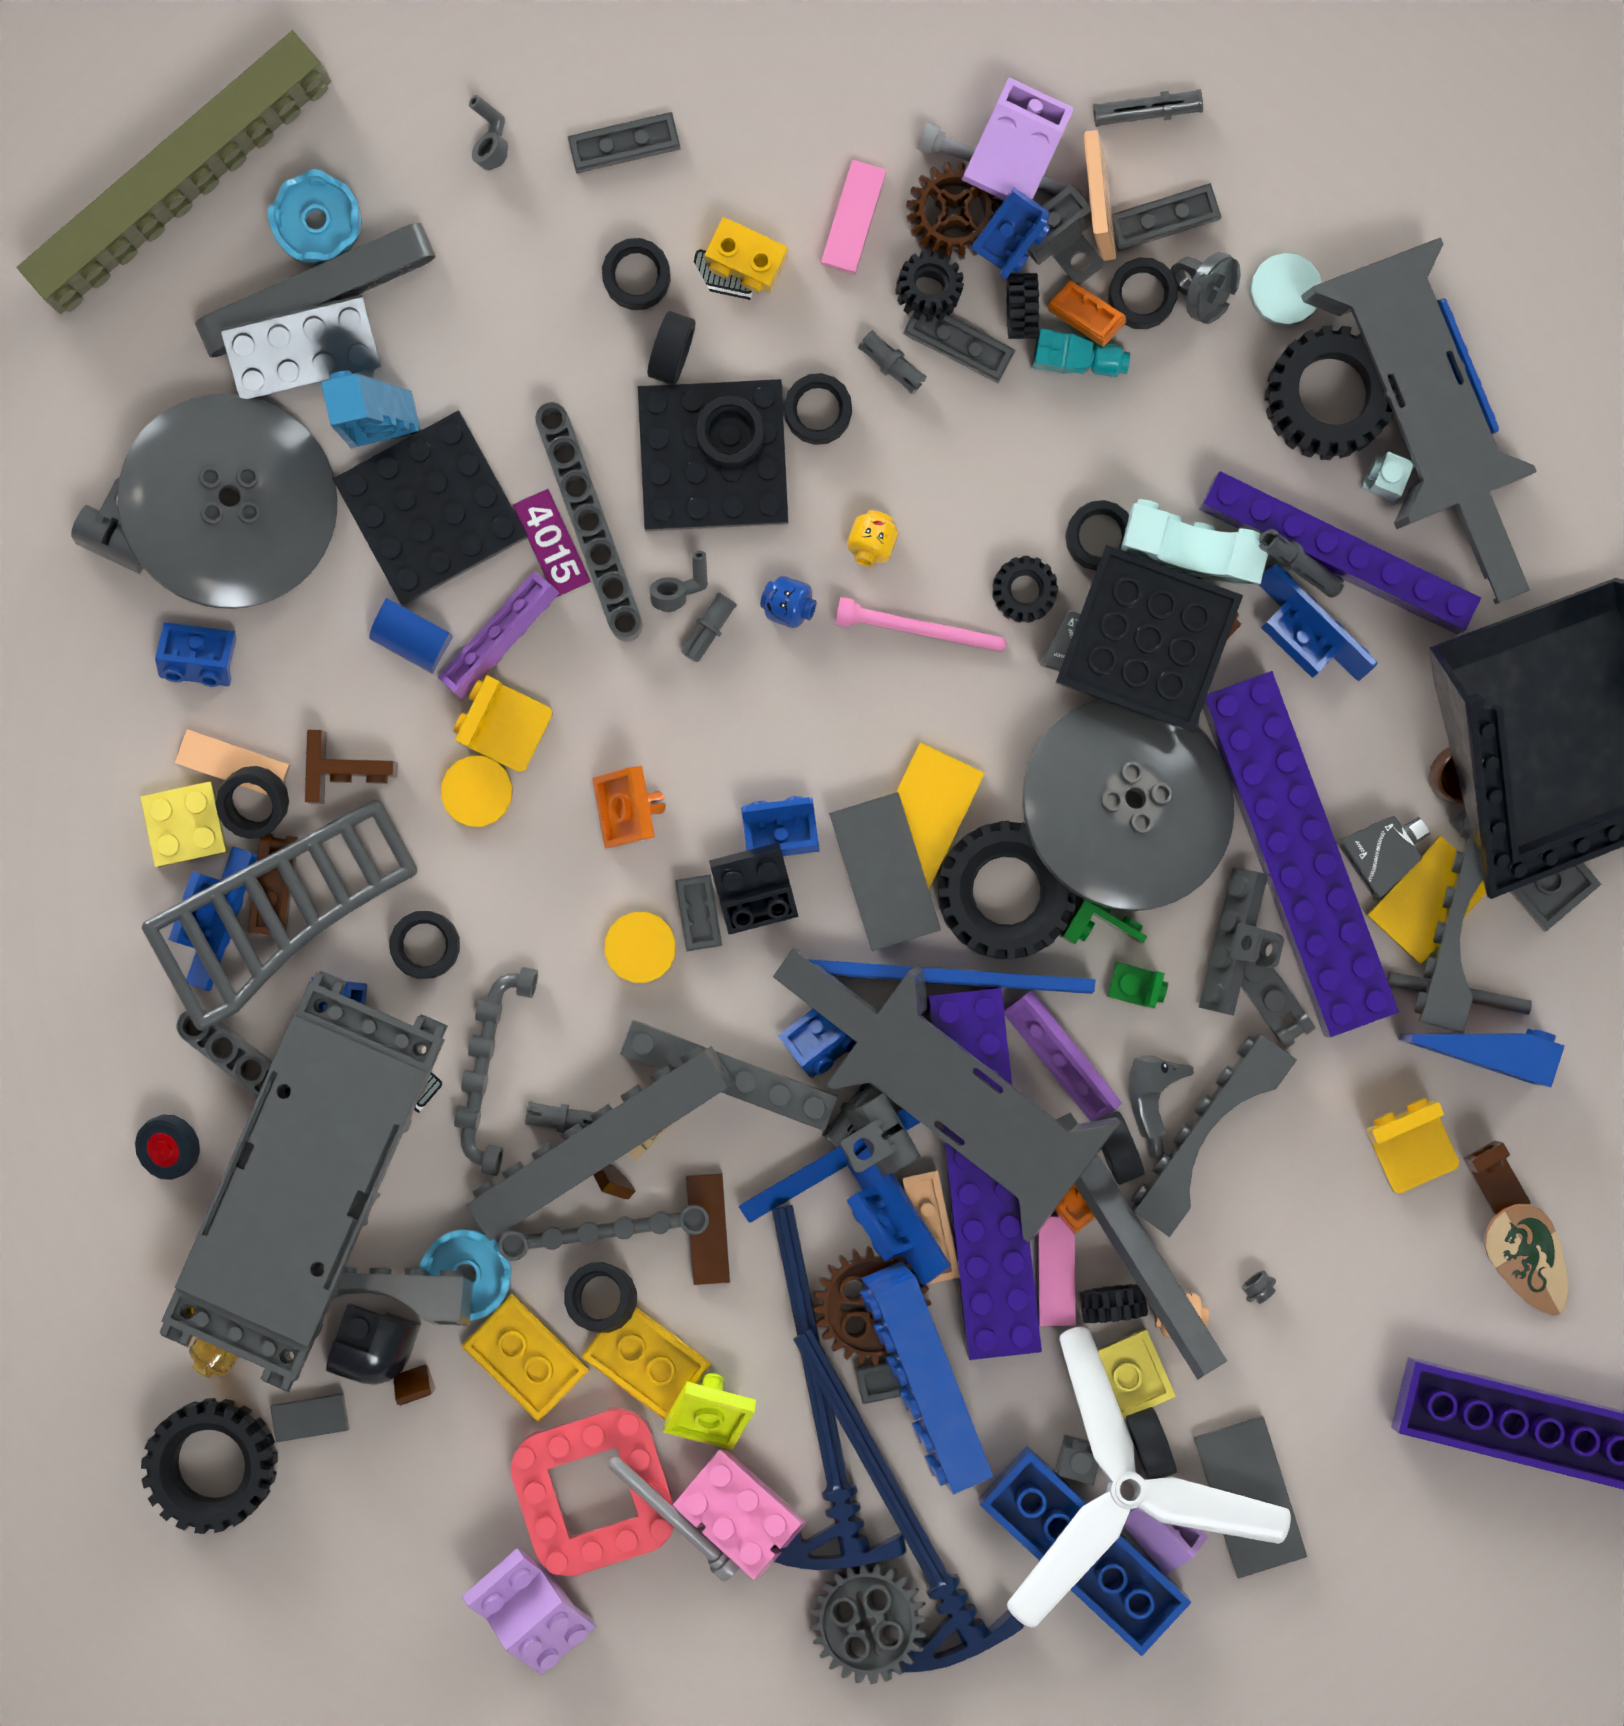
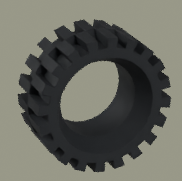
M1332 325L1322 326L1315 333L1313 329L1304 333L1300 339H1295L1288 345L1269 373L1267 379L1269 385L1265 390L1264 400H1269V407L1266 409L1268 420L1274 418L1276 425L1273 430L1277 436L1283 433L1289 439L1285 443L1292 450L1296 446L1304 449L1301 455L1311 458L1314 454L1321 455L1320 460H1331L1334 456L1338 455L1340 459L1348 457L1353 452H1359L1368 446L1382 432L1384 427L1389 424L1393 416L1391 414V406L1388 399L1384 396V389L1361 333L1357 336L1350 334L1352 327L1341 326L1338 331H1332ZM1324 359L1340 360L1352 366L1361 376L1366 391L1365 404L1360 415L1348 423L1338 425L1326 424L1311 416L1303 406L1299 394L1300 378L1306 367ZM1388 375L1389 383L1394 392L1396 387L1393 383L1392 377Z
M206 1398L201 1402L197 1403L194 1401L168 1416L166 1420L154 1430L156 1433L148 1439L144 1448L148 1450V1453L142 1458L141 1469H147V1475L142 1478V1484L144 1489L151 1488L153 1494L148 1497V1500L152 1507L159 1503L164 1509L159 1514L163 1519L168 1521L173 1517L178 1520L175 1527L184 1531L191 1526L195 1527L194 1533L205 1534L209 1529H214V1533L222 1532L231 1525L235 1527L243 1522L267 1498L271 1491L269 1490L270 1485L275 1482L277 1472L273 1471L274 1465L278 1462V1452L272 1453L271 1445L275 1443L272 1433L266 1435L262 1429L266 1423L261 1417L257 1420L251 1417L249 1414L252 1412V1409L245 1405L241 1408L235 1407V1401L229 1399L216 1402V1398ZM202 1430H215L228 1435L238 1444L244 1457L245 1471L242 1482L235 1492L223 1497H206L196 1493L185 1483L179 1469V1454L182 1445L191 1434Z

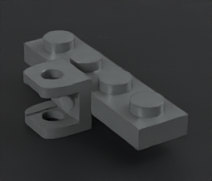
M1239 868L1232 869L1199 1008L1234 1016L1246 964L1273 968L1279 964L1284 944L1283 936L1276 932L1256 927L1268 878L1267 874ZM1271 943L1272 952L1267 956L1266 948Z

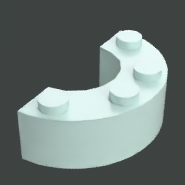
M1138 499L1137 503L1132 504L1121 547L1124 552L1194 577L1233 584H1261L1268 553L1259 548V545L1262 544L1259 542V532L1249 529H1239V532L1232 533L1215 531L1216 527L1201 522H1195L1194 526L1182 523V517L1159 510L1158 503Z

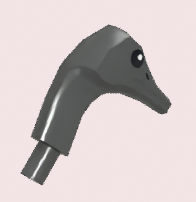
M1146 1055L1134 1058L1129 1073L1128 1091L1140 1136L1148 1139L1150 1157L1158 1158L1164 1154L1162 1136L1166 1135L1159 1113L1160 1094L1170 1084L1181 1078L1193 1075L1194 1068L1191 1065L1176 1064L1156 1056Z

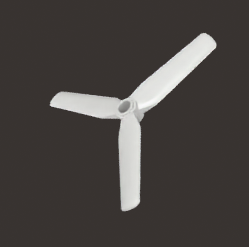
M1078 1326L1068 1329L1060 1335L1059 1340L1094 1459L1109 1482L1106 1493L1081 1507L1008 1601V1610L1019 1622L1031 1628L1036 1627L1119 1538L1128 1514L1134 1508L1139 1509L1161 1523L1277 1544L1285 1540L1291 1522V1514L1287 1508L1175 1477L1144 1480L1139 1474L1135 1473L1133 1442L1090 1329ZM1123 1481H1128L1134 1488V1496L1130 1501L1125 1500L1120 1494V1485Z

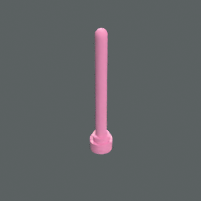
M840 597L834 624L849 628L850 624L857 625V622L996 651L1004 650L1007 645L1006 640L999 636L860 608L861 604L854 603V599Z

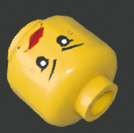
M870 510L866 514L857 516L854 520L846 544L848 550L855 555L854 560L857 563L873 567L875 563H885L890 559L899 533L897 527L893 524L894 520L887 514Z

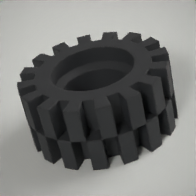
M926 250L921 251L919 258L916 253L910 256L909 262L906 260L903 264L896 283L895 294L899 295L897 299L899 305L906 303L904 312L909 314L912 310L915 311L914 319L920 320L921 315H926V322H932L934 315H936L939 321L944 319L945 314L949 316L953 312L954 307L957 306L964 287V283H962L964 277L962 272L957 273L959 265L956 262L951 266L949 265L951 257L945 254L942 260L938 258L940 252L933 251L932 256L928 257ZM921 277L933 278L942 285L943 291L939 295L925 294L918 289L916 281Z
M1010 273L1007 278L1006 316L1008 339L1038 338L1039 282L1037 273Z
M1030 556L1015 557L1001 566L993 581L992 596L998 611L1001 610L1004 614L1003 616L1007 619L1011 618L1015 620L1014 622L1031 623L1034 620L1043 618L1053 607L1058 593L1056 574L1052 573L1051 567L1048 564L1045 565L1041 562L1042 559L1037 557L1034 559L1030 558ZM1020 576L1033 578L1039 586L1038 597L1030 603L1017 601L1011 593L1013 581Z
M1137 1284L1106 1286L1079 1293L1084 1323L1119 1322L1120 1320L1126 1321L1148 1315L1146 1297Z

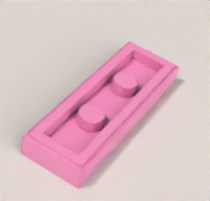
M856 160L851 161L821 265L856 274L886 175V169Z
M1050 1216L1038 1232L1039 1326H1076L1075 1235L1059 1216Z

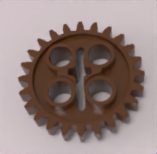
M867 1246L865 1256L860 1257L854 1248L852 1249L853 1260L848 1261L844 1256L840 1255L841 1267L839 1269L830 1264L827 1266L832 1277L830 1279L826 1277L819 1278L821 1284L826 1288L825 1291H814L815 1297L823 1300V1303L813 1306L814 1312L824 1314L823 1317L816 1320L817 1327L828 1326L823 1332L822 1338L824 1340L835 1338L831 1346L834 1352L844 1346L843 1356L846 1360L855 1352L857 1353L859 1364L862 1365L866 1356H870L874 1366H876L879 1361V1355H884L885 1358L891 1356L890 1353H887L884 1345L879 1343L873 1329V1324L878 1323V1321L873 1318L872 1314H869L865 1307L841 1310L840 1306L842 1304L864 1305L860 1294L856 1297H848L844 1294L843 1290L845 1284L850 1280L862 1282L861 1278L900 1262L901 1257L885 1262L881 1255L874 1256L872 1248ZM907 1261L903 1263L909 1270L912 1269ZM919 1285L922 1294L929 1290L927 1285ZM924 1298L927 1307L932 1305L930 1299ZM854 1316L863 1318L865 1321L863 1329L858 1333L846 1331L845 1325L849 1318Z

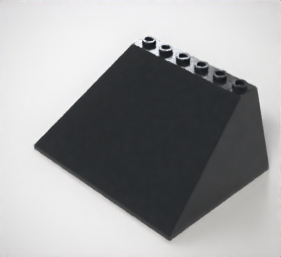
M1619 578L1608 580L1429 647L1433 681L1487 897L1490 899L1496 898L1624 847V580Z

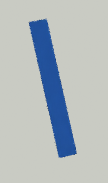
M904 1109L896 1113L906 1131L921 1123ZM858 1139L854 1144L853 1151L856 1156L867 1148L863 1139ZM839 1146L739 1205V1209L749 1223L770 1212L773 1208L780 1206L848 1166L849 1161Z

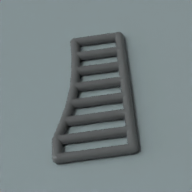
M374 799L144 921L142 931L195 1027L203 1031L239 1012L263 984L308 942L350 912L417 874V866L382 802ZM372 816L400 868L383 877L377 871L354 826ZM340 833L369 884L351 896L322 846V843ZM307 851L310 852L338 903L320 916L290 863V860ZM275 868L280 873L307 923V926L291 939L257 879ZM243 885L279 948L264 965H262L225 897L226 894ZM211 902L252 975L237 993L192 912ZM177 920L183 926L224 1001L222 1005L207 1013H204L159 931Z

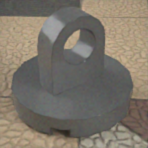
M1217 252L1210 255L1204 262L1192 257H1184L1171 267L1178 285V291L1187 296V313L1192 319L1209 324L1218 320L1227 311L1230 304L1226 301L1230 294L1235 295L1241 277L1240 264L1231 255ZM1185 271L1191 276L1192 281L1187 278Z

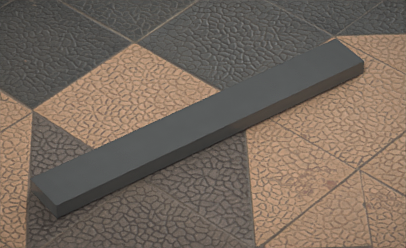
M1071 1112L1056 1119L1070 1131L1078 1124ZM1096 1155L1077 1180L1075 1186L1198 1380L1226 1363L1227 1359L1101 1159Z

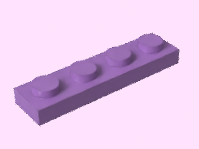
M533 571L438 678L463 700L472 691L476 682L481 680L502 659L503 655L518 638L524 635L527 628L550 606L559 592Z
M1032 990L1004 1010V1015L1090 1122L1109 1115L1122 1104L1120 1099Z

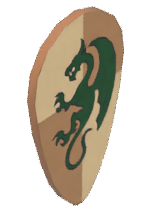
M1515 1204L1501 1210L1492 1218L1485 1231L1484 1247L1487 1257L1501 1277L1528 1304L1550 1315L1561 1314L1566 1308L1568 1298V1274L1560 1240L1552 1221L1541 1209L1530 1204Z

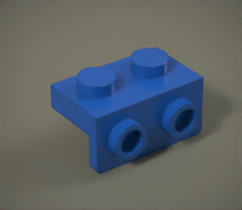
M1013 187L974 241L971 249L1000 268V276L1007 279L1012 271L1018 273L1023 268L1029 258L1026 252L1034 242L1039 245L1050 229V226L1047 225L1049 211Z
M792 796L786 800L776 802L756 801L741 807L746 850L779 842L783 856L820 852L812 797Z

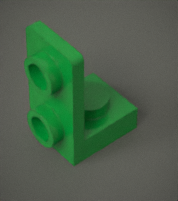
M1084 899L1062 933L1061 938L1071 944H1076L1078 939L1085 941L1095 925L1090 920L1093 915L1139 943H1144L1147 936L1141 933L1143 926L1131 918L1125 916L1121 921L1109 914L1112 909Z
M1116 962L1107 997L1155 1009L1157 1003L1164 1002L1168 982L1163 981L1165 973L1149 971Z

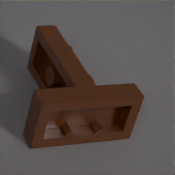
M307 730L306 803L325 804V776H330V782L352 783V776L366 777V783L388 784V777H397L398 763L395 761L326 759L327 732L323 730Z

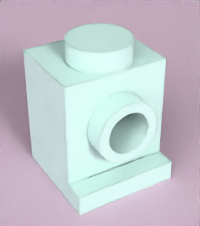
M1387 452L1383 457L1375 454L1361 489L1395 502L1402 496L1414 466L1413 461L1391 452Z

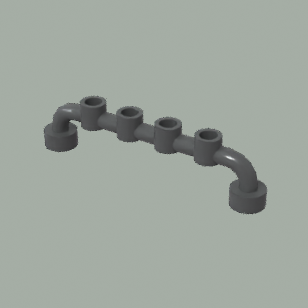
M522 967L520 973H508L499 977L492 984L488 999H480L477 1004L475 1019L476 1021H482L483 1025L481 1035H472L468 1055L476 1057L474 1070H466L463 1075L461 1091L469 1093L466 1107L458 1106L454 1126L462 1128L461 1148L464 1155L471 1162L480 1165L481 1173L497 1176L503 1158V1148L487 1145L485 1151H481L475 1145V1135L481 1119L482 1099L488 1084L489 1064L495 1049L497 1024L502 1013L503 994L509 988H516L518 996L532 998L538 980V970Z
M693 1204L687 1206L681 1213L668 1214L664 1211H658L651 1217L640 1219L623 1216L612 1223L597 1225L589 1221L583 1223L578 1228L561 1230L558 1227H550L543 1233L524 1235L519 1231H510L501 1237L498 1247L500 1254L505 1259L517 1261L527 1254L528 1249L545 1247L549 1250H555L562 1244L576 1242L590 1245L598 1239L610 1237L628 1239L633 1234L651 1231L656 1234H664L669 1229L682 1227L685 1232L696 1235L702 1233L708 1227L710 1218L708 1211L703 1206Z

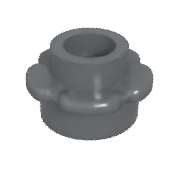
M1264 1270L1253 1275L1242 1286L1243 1291L1247 1294L1246 1300L1248 1302L1256 1300L1258 1304L1268 1300L1276 1291L1273 1288L1276 1279L1269 1277Z

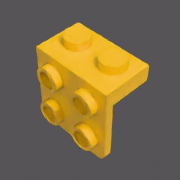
M486 675L484 681L478 680L472 689L469 700L474 702L468 714L462 712L454 726L453 732L457 734L455 741L517 772H524L553 716V711L550 707Z
M1426 1097L1415 1100L1406 1105L1407 1111L1395 1116L1393 1112L1381 1115L1373 1119V1126L1365 1129L1388 1183L1395 1193H1403L1449 1173L1459 1166L1458 1157L1440 1119L1445 1114L1439 1101H1428Z

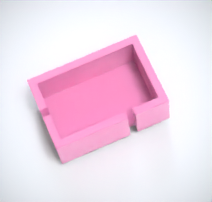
M720 1449L672 1505L696 1528L705 1525L706 1528L702 1533L753 1580L761 1578L782 1553L777 1548H771L774 1545L779 1549L787 1547L807 1524V1521L728 1449Z

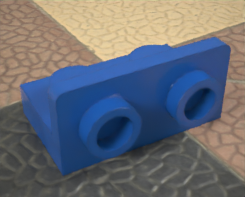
M164 622L155 656L159 677L171 682H197L209 687L219 685L230 686V665L236 643L235 631Z
M815 1009L810 1010L778 1035L810 1078L827 1072L833 1066L835 1060L844 1053H849L857 1043Z

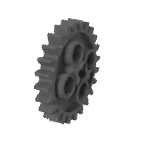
M882 1563L876 1564L873 1572H871L869 1564L860 1566V1574L855 1567L847 1568V1578L841 1572L834 1573L837 1585L825 1582L823 1587L828 1595H816L815 1597L822 1604V1608L811 1610V1614L820 1619L819 1623L811 1625L810 1629L820 1631L821 1636L816 1638L813 1644H824L825 1649L819 1656L824 1658L831 1655L833 1660L829 1666L830 1670L840 1665L843 1666L842 1678H847L852 1672H855L856 1683H861L866 1674L870 1684L878 1682L879 1673L885 1682L892 1680L891 1669L898 1675L905 1673L902 1661L909 1665L914 1664L916 1660L910 1652H921L924 1649L916 1640L917 1638L928 1636V1632L920 1629L919 1624L928 1621L929 1617L918 1614V1610L923 1608L926 1603L914 1601L913 1598L919 1592L918 1588L911 1590L905 1588L909 1581L908 1576L898 1581L895 1580L897 1575L896 1568L890 1569L886 1575H884ZM877 1589L885 1592L888 1602L883 1610L878 1609L873 1603V1594ZM859 1591L863 1594V1605L857 1597ZM844 1601L850 1603L854 1609L851 1621L844 1620L840 1615L839 1608ZM867 1617H874L876 1625H873L871 1628H864L863 1621H866ZM888 1625L895 1626L899 1631L900 1638L896 1645L890 1644L885 1638L884 1633ZM854 1637H859L865 1642L866 1651L862 1657L857 1656L852 1651L851 1643ZM875 1640H876L878 1646L881 1647V1650H882L881 1655H878V1654L876 1653V1650H875V1648H876Z

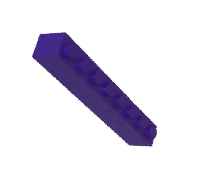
M1221 471L1214 477L1199 510L1238 529H1249L1259 532L1260 537L1268 529H1275L1288 541L1298 542L1304 548L1305 553L1342 577L1343 580L1457 635L1466 631L1481 600V597Z

